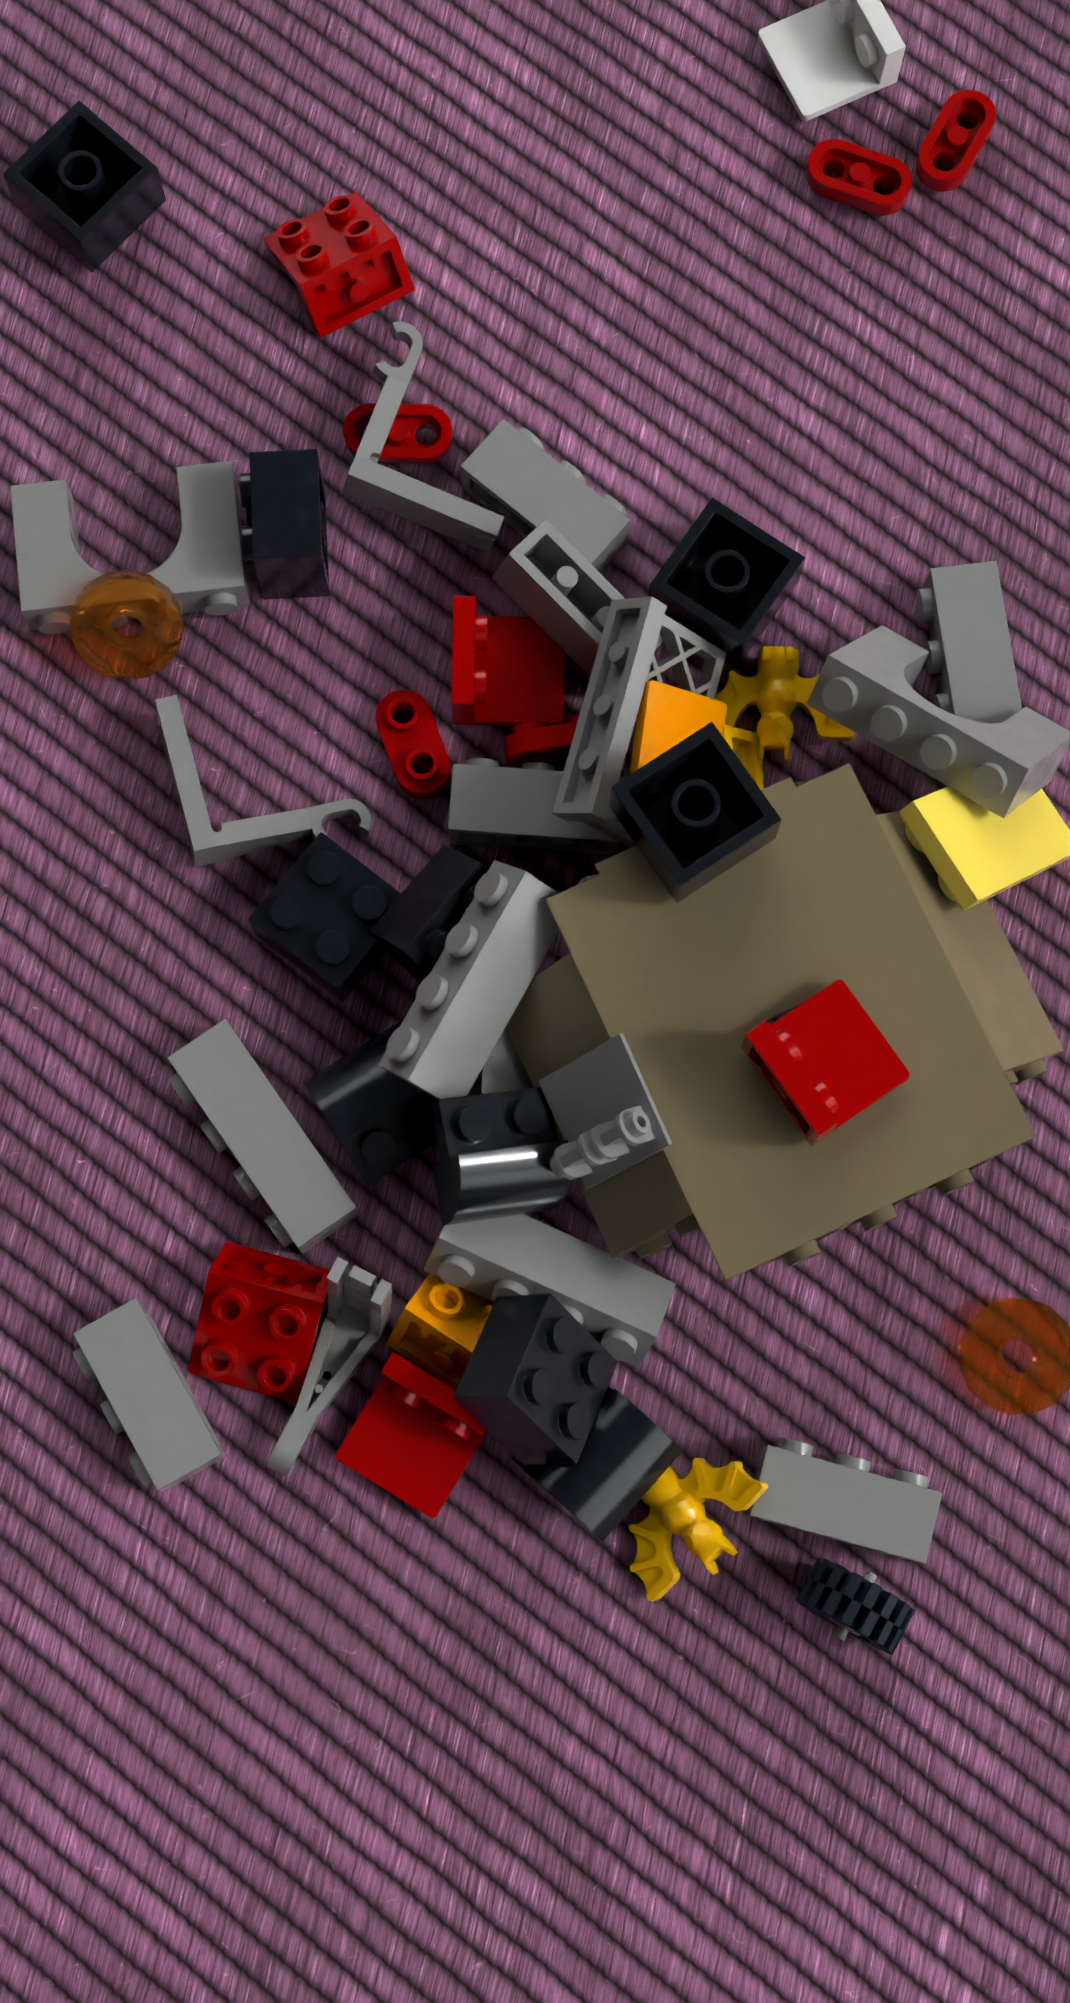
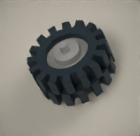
M818 1557L796 1599L801 1606L807 1608L813 1614L837 1626L833 1634L836 1638L844 1641L849 1633L858 1640L892 1655L915 1612L909 1604L875 1584L877 1576L872 1572L866 1571L865 1575L861 1576L821 1557Z

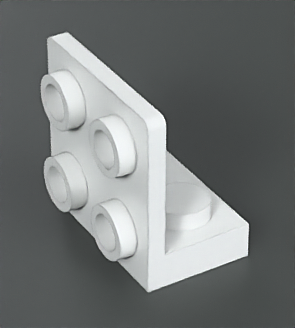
M827 0L766 26L758 32V42L802 121L811 120L896 83L906 48L880 0Z

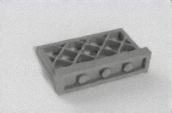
M652 596L611 601L552 814L567 822H583L630 848L635 847L636 844L618 818L616 820L609 818L611 811L609 807L610 791L613 785L629 776L630 767L627 768L625 757L631 736L634 742L637 713L646 681L654 680L663 683L660 673L672 667L678 688L714 699L727 654L666 616L667 605ZM662 633L668 656L657 662L654 652L659 634ZM692 654H696L704 659L699 682L695 684L693 683L686 660Z

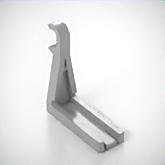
M401 321L392 322L389 331L393 339L404 341L409 347V354L405 363L400 367H392L386 361L375 364L373 373L384 383V386L348 472L342 492L488 553L499 533L504 516L377 463L423 348L422 336L414 326Z
M173 695L155 699L158 733L162 737L195 867L216 863L308 836H312L314 841L320 832L327 836V833L322 828L326 821L345 816L356 818L359 822V833L368 838L371 828V815L367 807L355 799H343L303 809L221 823V831L214 832L210 824L178 697Z
M339 1257L336 1258L326 1277L328 1312L324 1319L296 1408L267 1463L268 1468L287 1478L292 1474L295 1467L294 1463L309 1434H312L315 1430L319 1418L380 1340L391 1319L392 1284L383 1279L380 1280L379 1284H376L377 1277L355 1265L350 1271L349 1262ZM325 1373L331 1374V1378L329 1380H325L323 1378V1375Z

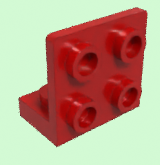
M357 192L337 196L329 200L323 208L301 219L289 220L280 225L277 231L264 237L267 250L296 284L311 326L320 338L415 291L397 236Z
M453 596L451 691L453 725L516 726L529 721H542L546 723V726L563 724L565 651L531 617L477 616L476 596Z
M840 979L828 985L770 1025L767 1020L763 1021L745 1034L741 1044L742 1050L811 1146L899 1087L910 1077L908 1069L845 982Z
M226 1241L208 1271L188 1371L197 1376L297 1403L310 1365L320 1318L328 1303L326 1277L330 1270Z
M392 1352L380 1372L383 1375L382 1379L338 1449L336 1459L428 1517L435 1518L488 1431L453 1399L455 1389Z

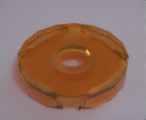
M132 570L106 572L88 582L75 599L70 622L74 647L84 661L100 673L119 678V675H133V679L146 678L166 668L179 652L184 630L180 603L169 587L149 574ZM127 615L138 619L143 629L136 635L124 636L116 632L111 623L116 618Z
M1005 1298L982 1308L966 1325L959 1344V1367L968 1389L985 1406L1007 1415L1034 1414L1056 1404L1070 1388V1328L1067 1322L1050 1306L1029 1299ZM1010 1340H1021L1032 1350V1365L1024 1373L1010 1370L1003 1360L1004 1347Z

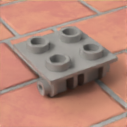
M623 1033L614 1036L538 1081L563 1139L568 1140V1143L562 1144L555 1149L554 1156L550 1160L551 1170L559 1178L573 1180L581 1177L587 1190L672 1145V1141Z

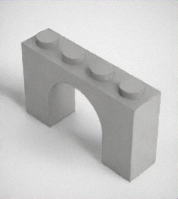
M232 461L176 467L182 520L178 544L171 556L158 568L147 574L131 578H119L102 574L91 568L80 557L75 500L66 479L10 486L21 612L30 629L39 630L45 634H61L70 631L72 626L94 623L97 627L114 628L126 624L128 619L149 617L154 621L167 622L182 617V613L205 611V613L210 615H227L235 612L238 607L250 606L246 561H244L242 549V522L238 484Z
M883 625L828 655L807 705L1003 819L1051 782L1070 745L1069 730L1028 707H1024L1004 722L982 723L956 716L935 706L913 689L929 651Z

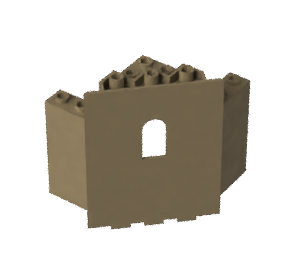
M850 763L806 783H803V781L794 783L792 778L789 777L762 789L761 791L782 819L776 839L678 903L675 902L637 846L595 864L598 874L586 876L578 881V885L545 899L570 953L533 977L506 1025L509 1036L533 1087H541L538 1082L539 1080L614 1036L623 1033L672 1141V1145L590 1189H585L581 1177L576 1179L613 1258L636 1250L639 1258L643 1259L672 1245L668 1236L670 1233L677 1230L679 1236L683 1237L701 1229L724 1280L784 1258L787 1266L791 1267L821 1253L817 1244L821 1239L860 1222L865 1232L881 1226L898 1217L893 1206L935 1187H938L942 1196L963 1188L975 1181L970 1172L971 1170L992 1160L995 1156L1037 1137L1011 1085L1016 1084V1086H1019L1046 1073L1048 1068L1044 1061L1061 1053L1064 1049L988 899L965 911L960 909L956 902L950 900L942 892L938 883V874L926 855L918 851L908 840L905 831L906 825L899 816V811L875 815ZM840 979L845 982L910 1073V1077L899 1087L811 1146L742 1050L741 1044L745 1034L763 1021H769L795 1009L828 985ZM553 1116L558 1141H564Z

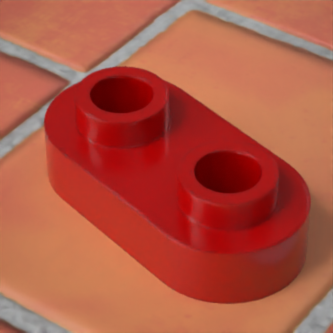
M968 89L958 91L948 98L923 141L916 160L917 176L926 187L935 191L946 192L958 188L965 181L990 137L996 120V109L988 96L982 92ZM958 122H970L974 128L965 129ZM934 164H946L950 170L941 171L935 168Z
M827 139L818 143L812 149L808 158L806 179L811 189L820 196L881 216L898 212L908 200L912 186V176L908 167L897 158L841 139ZM835 170L840 174V177L832 178L825 175L824 172ZM884 187L891 194L881 195L876 193L874 189Z
M376 403L361 404L352 409L345 418L343 436L347 448L354 456ZM401 404L378 463L427 464L442 459L450 450L453 442L452 424L447 414L440 408L430 404ZM429 428L436 433V438L431 444L423 445L416 440V435L421 429Z
M396 690L387 694L378 704L375 717L377 730L400 789L412 798L420 800L434 798L441 794L448 786L451 778V766L427 701L414 691ZM401 709L410 710L414 714L413 718L407 723H398L393 719V716ZM426 759L433 764V767L428 773L418 774L412 769L413 764L417 760Z
M579 715L571 717L567 724L546 726V723L542 721H529L514 726L513 733L503 740L506 763L512 767H522L524 763L528 762L548 764L566 762Z

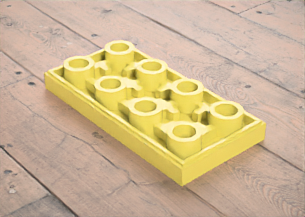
M948 786L912 801L899 811V816L906 825L905 831L908 840L918 851L926 855L938 874V883L942 892L950 900L956 902L963 911L1070 858V830L1043 789H1040L1004 819Z

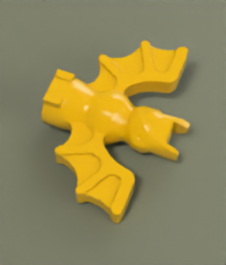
M763 646V648L758 650L757 675L743 677L734 670H731L725 688L716 694L714 698L726 703L725 724L736 727L738 719L748 707L752 705L757 706L761 713V719L757 724L756 730L759 737V760L764 759L765 750L784 751V759L790 760L791 738L794 734L791 714L796 709V706H801L809 712L814 720L818 738L821 740H854V731L807 705L820 674L813 678L798 676L800 652L794 649L793 646Z
M694 1458L690 1473L683 1479H681L674 1467L670 1465L641 1498L650 1507L647 1518L640 1523L629 1526V1530L633 1532L637 1541V1555L634 1563L630 1566V1571L639 1575L645 1584L647 1591L646 1599L648 1601L660 1600L680 1579L681 1574L671 1550V1537L673 1534L682 1536L689 1552L697 1557L712 1575H716L719 1572L715 1560L724 1551L732 1556L738 1553L734 1545L723 1535L722 1528L715 1521L706 1517L705 1505L703 1503L706 1499L720 1501L734 1511L748 1510L768 1489V1484L750 1477L744 1471L741 1461H732L728 1465L718 1468L707 1463L704 1458Z

